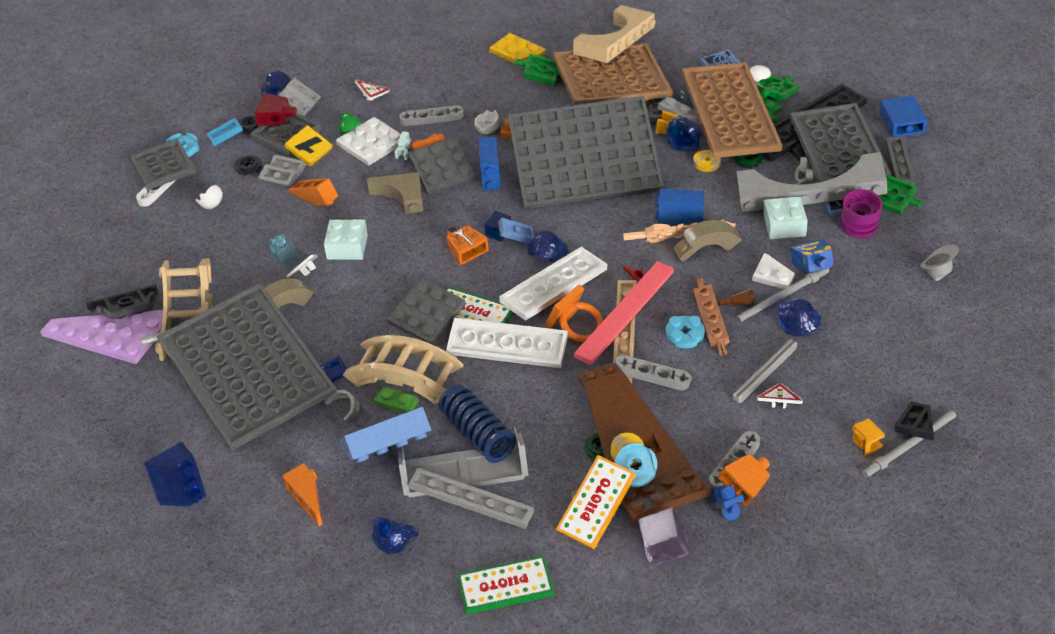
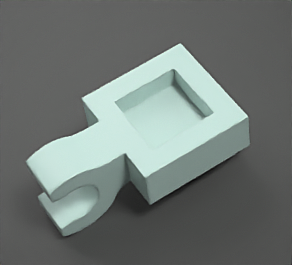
M402 131L398 140V148L395 150L396 159L400 155H404L405 160L408 158V150L412 144L409 132Z

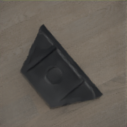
M154 284L86 302L87 310L111 319H121L133 313H143L151 308L158 293L157 285Z

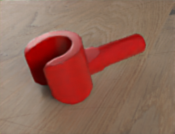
M626 265L623 267L632 276V280H637V283L638 277L642 279L644 276L642 270L637 269L633 271Z

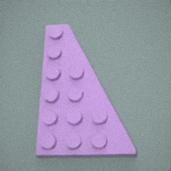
M163 310L144 311L140 314L133 313L121 319H111L103 315L51 319L40 332L42 336L137 364L153 344L150 343L142 346L140 338L161 332Z

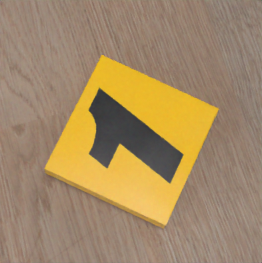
M307 125L288 140L284 147L310 167L329 152L333 145Z

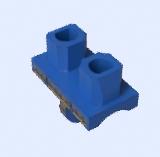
M721 485L711 489L714 501L710 502L711 508L721 509V515L726 520L738 518L740 508L735 502L745 501L743 495H736L733 485Z

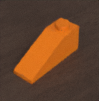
M329 178L301 180L288 189L290 193L316 206H330L334 203V199L339 196Z
M302 463L282 475L284 486L315 523L320 526L322 525V517L316 484L317 475L312 468L308 469Z

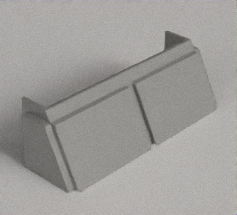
M514 427L516 445L508 457L496 463L487 461L477 449L405 460L404 448L401 446L402 452H398V461L404 496L408 495L410 498L426 495L409 489L408 484L417 468L473 487L524 480L529 475L525 445L521 433H517L516 427Z

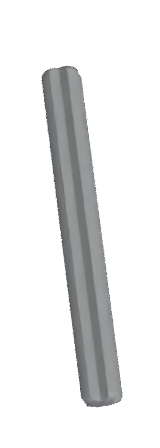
M789 339L733 393V401H736L738 404L742 403L797 349V342Z

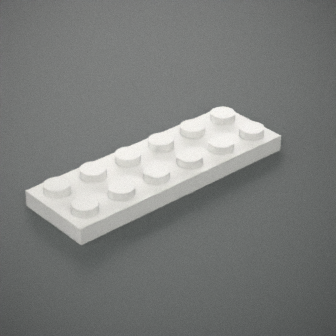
M580 247L500 296V303L526 321L566 296L578 284L582 286L606 271L607 263L583 247Z
M454 318L446 352L454 356L561 368L568 331Z

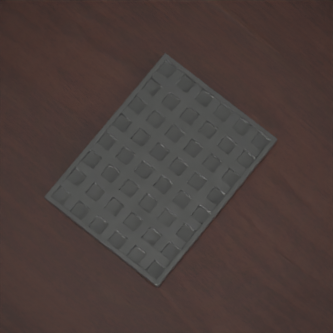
M644 96L508 114L524 209L657 191L660 188L664 189Z

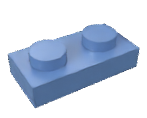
M505 218L499 220L500 236L527 244H532L535 241L533 226Z

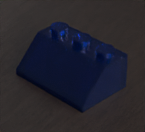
M182 442L144 463L159 505L189 507L207 496L195 458Z

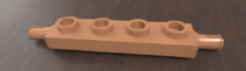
M698 278L696 280L698 288L693 289L710 346L718 348L720 356L723 353L726 355L725 345L730 343L712 285H705L704 279L700 278L699 281Z

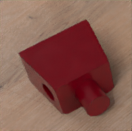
M264 93L254 112L257 126L283 125L288 116L296 117L297 108L289 106L287 97Z

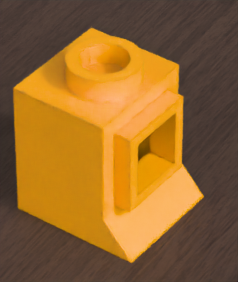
M663 110L661 119L658 118L655 134L662 133L675 138L677 133L681 134L683 130V124H681L682 116Z
M869 418L856 423L852 427L854 432L853 441L861 450H865L864 457L883 447L879 440L885 437V434Z

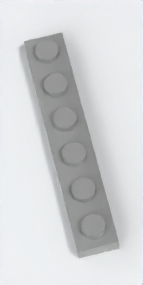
M417 468L408 484L411 490L526 529L534 513V507Z

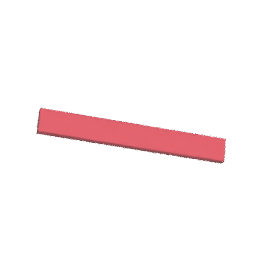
M657 261L576 350L574 358L592 365L674 273V268Z

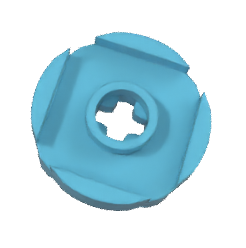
M178 133L166 140L165 143L178 139L188 157L199 151L197 137L191 133H186L187 135L181 136V133Z
M673 316L666 326L667 340L679 348L695 347L698 342H702L705 336V327L700 322L698 316Z
M633 443L624 446L614 463L635 472L636 476L630 485L632 487L644 486L655 477L657 470L656 456L652 450L644 447L642 444ZM633 460H636L637 463L642 464V466L639 467V470L630 468V465H632Z

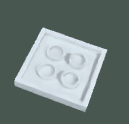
M373 117L336 139V144L369 166L397 149L401 134Z

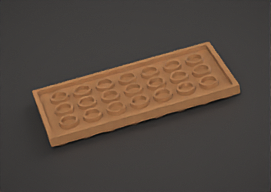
M747 62L682 68L684 82L713 158L782 151V143Z

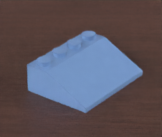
M423 407L348 434L340 439L338 443L350 461L357 460V463L369 459L368 455L374 452L380 455L388 452V447L396 445V448L407 445V440L415 437L416 441L427 437V432L431 431V427Z

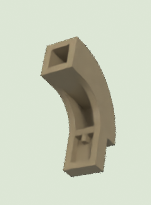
M707 220L683 231L685 237L673 248L678 258L683 262L706 245L715 244L723 247L726 251H730L742 239L736 228L729 223L721 220Z
M293 278L278 280L264 288L278 308L288 303H295L303 307L314 293L305 282Z

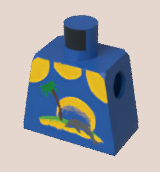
M824 239L791 247L792 264L804 271L826 270L833 266L832 249Z

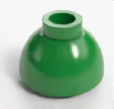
M349 112L339 116L340 133H346L361 124V121L356 116L349 114Z

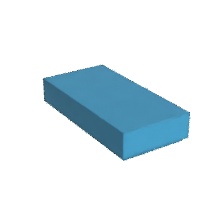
M233 118L207 133V136L213 146H216L243 131L236 118Z

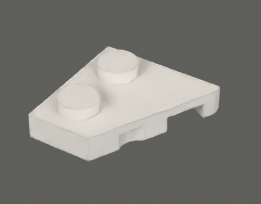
M764 253L753 274L752 281L785 289L791 286L795 273Z

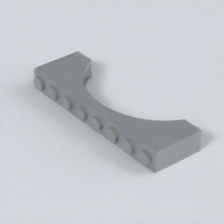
M881 152L863 154L860 160L844 174L814 184L795 185L776 182L762 176L755 169L737 171L742 212L764 210V200L801 197L802 204L805 205L843 200L849 192L858 189L870 190L877 195L887 194V178Z

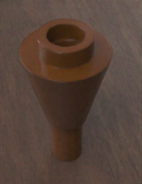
M749 287L729 297L719 298L720 306L728 304L752 306V302L755 301L753 290L749 291Z

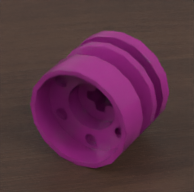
M865 189L849 192L843 201L840 220L841 229L847 235L854 238H868L874 235L879 227L883 204L881 198L876 193Z

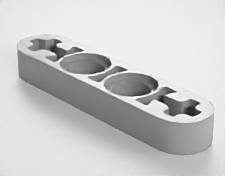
M458 105L411 110L400 113L399 120L403 126L456 121L464 117L463 107Z
M619 355L615 360V364L626 376L673 389L686 390L689 388L692 380L691 375L686 371L627 355ZM638 368H645L648 372H641ZM658 373H664L667 377L662 378Z
M747 431L743 433L709 477L711 489L724 485L719 482L717 476L724 467L740 459L734 454L741 452L745 456L748 454L754 455L760 446V436L756 432Z

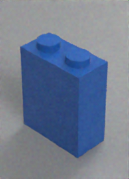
M914 95L881 100L879 113L892 137L926 133L927 118Z
M496 137L479 138L483 191L501 189Z
M660 188V194L656 196L655 206L659 207V209H656L655 220H659V224H667L670 227L703 222L704 191Z

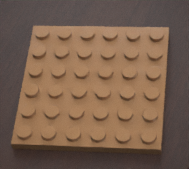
M647 43L630 45L608 63L575 55L573 50L553 52V59L574 105L644 96L645 101L657 98L664 99L667 96L672 97L673 91Z

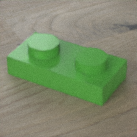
M382 387L374 399L375 405L403 414L414 410L419 402L417 396L387 387Z

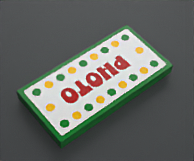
M451 287L446 288L447 291L463 298L466 302V305L455 318L507 324L514 314L513 311L500 302Z
M544 556L457 574L466 615L554 596Z

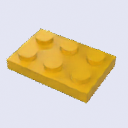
M509 33L489 47V52L515 64L516 58L526 61L530 53L542 57L546 54V49Z

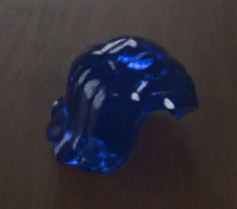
M282 71L269 73L261 88V95L263 96L264 93L277 95V91L285 89L292 79Z
M677 116L672 118L666 129L668 145L677 151L697 150L701 138L699 126L686 117Z
M542 231L533 238L527 251L530 256H534L536 253L540 258L555 263L567 256L569 249L563 239L559 238L555 233Z
M794 298L783 302L778 307V316L786 334H791L794 337L805 336L816 331L821 325V316L817 310H814L808 300Z
M377 517L372 520V540L377 548L384 553L398 554L402 552L410 539L419 534L417 528L408 524L403 525L400 522L391 521L384 517Z

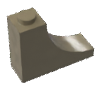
M419 172L367 178L369 195H384L394 198L403 205L406 214L423 212Z

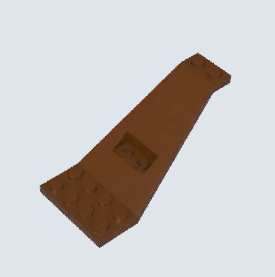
M607 363L600 368L589 369L577 375L579 383L584 387L588 396L604 458L614 462L610 452L611 444L614 438L622 433H633L639 436L643 441L644 447L652 450L656 456L657 470L654 479L641 487L630 486L619 505L633 523L712 495L711 487L693 470L624 372L615 363ZM638 463L635 466H630V468L639 470L642 464Z

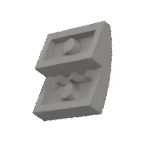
M296 78L290 81L286 88L278 95L287 97L289 106L296 107L297 114L303 117L308 114L321 98L320 95Z
M274 154L270 164H265L258 179L290 187L302 173L306 164L301 160Z

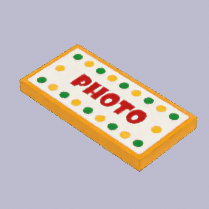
M598 455L556 530L594 550L636 476L635 472Z

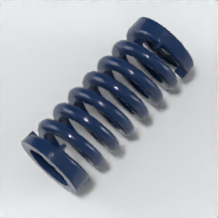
M454 384L444 391L438 403L440 411L474 445L481 455L491 463L500 462L508 457L516 445V437L512 431L508 430L506 425L501 423L500 419L465 384ZM507 438L505 444H504L501 448H499L498 450H495V449L498 448V447L505 441V439Z

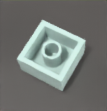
M801 197L764 200L763 216L769 239L806 236L807 217Z
M329 220L324 242L327 259H363L368 236L365 220Z

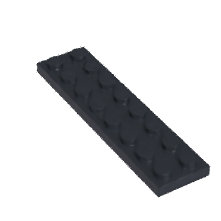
M840 84L795 112L857 103L858 108L867 104V98L846 85ZM790 115L774 124L782 143V151L762 153L763 157L770 162L789 152L794 145L801 143L790 120Z

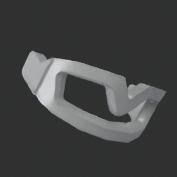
M806 157L800 158V165L796 168L794 174V181L797 182L796 185L804 183L813 184V171L807 169ZM799 171L805 172L803 180L798 178Z
M337 390L332 396L325 399L324 403L328 406L333 400L350 399V412L344 418L348 423L358 416L360 403L350 392Z

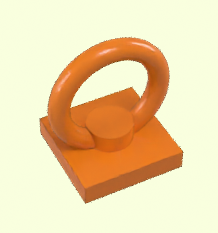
M578 284L554 305L545 325L552 329L560 323L561 329L568 331L570 339L584 343L591 334L579 335L573 332L568 326L567 320L578 309L591 313L596 320L597 327L604 320L601 313L594 306L579 302L584 288Z

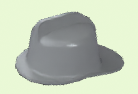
M957 245L940 247L923 261L920 267L926 269L928 275L934 281H939L952 271V259L959 252V247Z

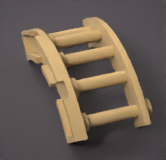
M210 258L202 259L197 268L169 269V261H164L159 268V277L163 282V320L161 332L171 329V318L195 317L213 307V294H209V283H212ZM197 275L200 277L201 287L199 289L171 290L170 276ZM199 296L201 298V308L198 310L172 311V297ZM158 341L155 345L156 354H159L160 361H164L166 351Z
M385 335L363 341L360 345L366 350V353L359 365L346 369L343 376L356 387L368 383H376L377 380H385L386 383L398 386L406 384L413 387L414 392L424 396L433 404H437L441 395L446 390L443 388V385L449 373L457 371L464 364L454 355L430 343L405 336ZM389 352H401L394 365L383 363ZM409 354L423 357L416 371L403 367ZM372 356H378L375 362L369 363ZM430 361L443 368L436 382L423 375Z

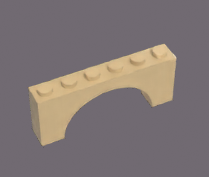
M623 5L619 6L614 10L613 25L622 29L604 35L580 34L573 39V54L608 63L654 28V13Z

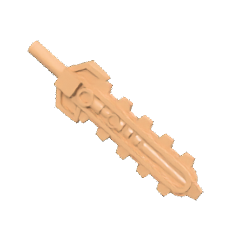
M697 222L691 225L680 224L671 227L667 224H653L650 227H645L644 231L623 233V239L625 241L645 238L646 242L655 243L671 237L681 238L684 236L683 231L697 224ZM727 222L735 228V223Z

